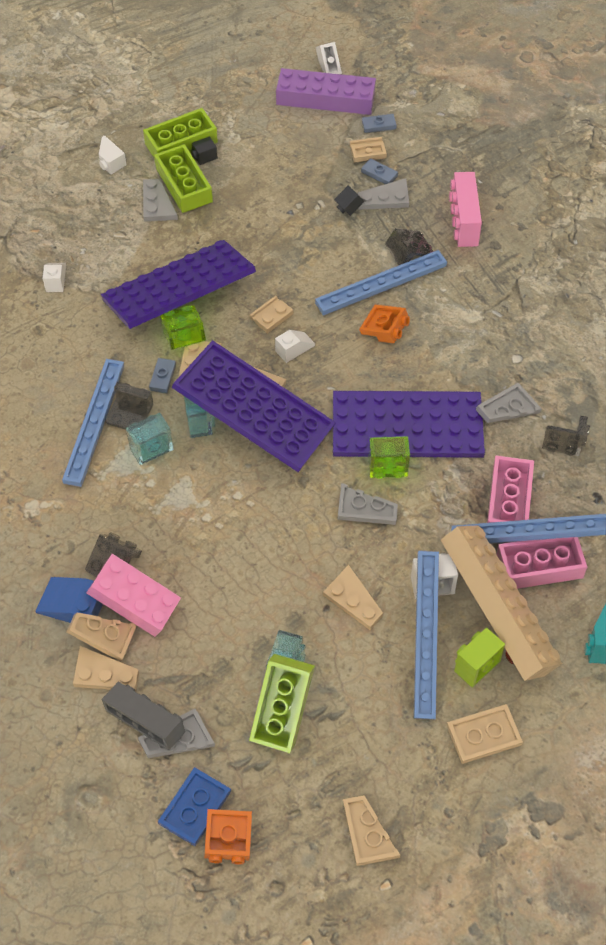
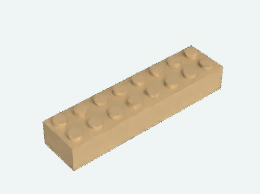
M478 525L457 526L441 539L442 544L497 636L505 643V649L524 681L546 676L563 664L558 651L550 644L548 635L541 629L537 617L530 611L526 599L519 593L515 581L508 575L506 566L497 557L495 548L489 544L484 530Z

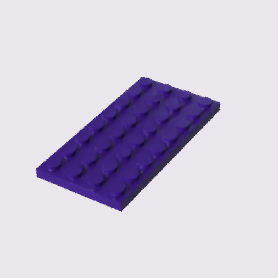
M220 240L211 246L201 248L193 254H187L184 258L172 261L166 266L156 268L148 274L140 275L132 281L124 282L121 286L108 289L105 293L101 294V297L118 318L131 329L256 272V269L250 261L225 240Z
M213 340L172 385L174 390L298 473L336 423Z
M333 391V421L336 422L333 426V457L484 458L483 418L476 411L477 406L481 404V392Z

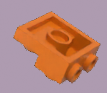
M375 304L359 330L362 335L377 336L379 342L395 343L396 339L402 337L404 326L409 325L410 317L406 308Z
M208 809L204 858L209 859L210 863H222V859L231 860L232 864L237 865L244 864L245 860L249 861L252 811Z

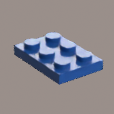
M194 767L158 820V824L191 845L196 846L206 831L207 810H220L231 793V788Z

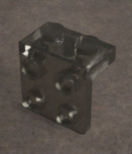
M395 228L385 242L386 247L398 265L409 262L413 256H424L433 252L431 245L427 243L423 233L420 231Z
M117 382L114 386L116 399L105 419L106 423L139 433L153 407L152 392L144 388L133 387L127 383Z
M580 415L577 431L547 426L542 448L549 452L579 456L582 446H586L590 425H587L588 417Z
M110 532L109 535L100 534L85 570L97 577L111 554L130 564L132 558L140 557L142 550L136 548L137 544L126 540V542L119 540L120 536Z

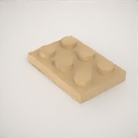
M507 704L447 722V728L462 764L523 744Z

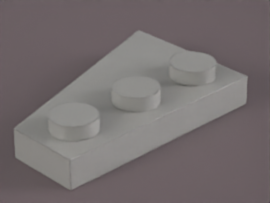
M406 178L358 192V195L364 201L359 210L409 208Z
M160 179L143 180L144 222L178 220L177 213Z
M519 383L481 403L476 408V411L487 423L538 414L542 410Z
M341 483L338 520L396 525L398 504L377 496H369L364 494L362 490L357 489L356 491L349 488L348 485Z
M196 709L180 716L183 719L185 733L170 750H167L145 735L138 737L147 758L215 747V743Z

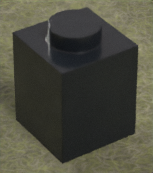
M210 136L192 143L191 155L194 160H197L199 165L218 159L217 146Z
M349 185L334 199L338 204L336 207L343 214L346 212L349 216L364 203L363 199Z

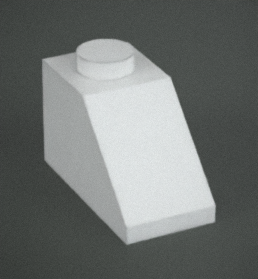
M335 42L316 47L319 64L323 72L342 74Z
M103 136L99 150V164L103 170L113 174L126 166L125 153L106 136Z
M47 263L44 265L43 282L46 292L64 291L66 263Z
M288 330L275 338V351L286 363L315 346V343L305 332Z

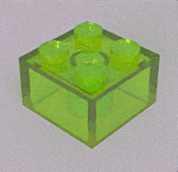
M194 305L184 306L181 309L171 310L160 315L163 333L171 350L206 341L203 322Z
M408 436L369 439L368 462L370 478H402L408 476L410 461Z

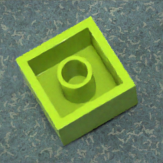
M485 628L482 632L478 631L474 634L468 645L464 644L458 649L454 672L473 688L501 662L505 643L488 628Z

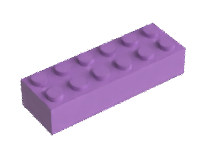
M281 68L276 88V105L371 115L376 78Z

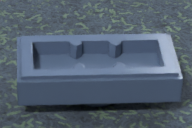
M394 114L362 118L364 133L394 130L397 127Z
M371 158L361 168L362 173L384 184L391 183L398 177L397 171Z
M158 358L149 385L150 391L168 393L176 367L175 360Z

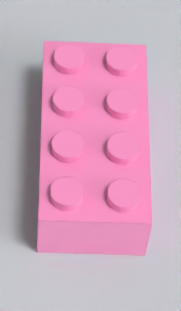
M454 172V179L450 181L452 191H449V202H452L450 211L451 214H454V217H452V227L456 229L454 230V240H457L458 247L478 246L482 221L475 172Z
M495 456L487 523L529 520L534 469L533 460Z
M578 537L498 544L496 555L506 566V571L510 578L515 581L517 589L584 578L587 564Z
M111 554L86 592L154 637L162 631L181 597L114 554Z

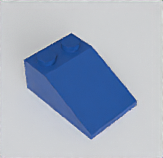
M51 577L35 612L71 623L74 614L77 612L98 616L103 604L86 593L94 582L93 580Z

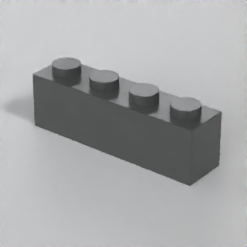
M118 681L101 699L106 712L167 750H170L185 733L183 719L179 715L171 714L161 704L156 705L151 702L146 695L138 694L130 685L125 686Z

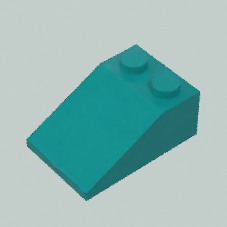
M606 604L592 633L588 634V643H585L584 653L588 655V663L606 664Z

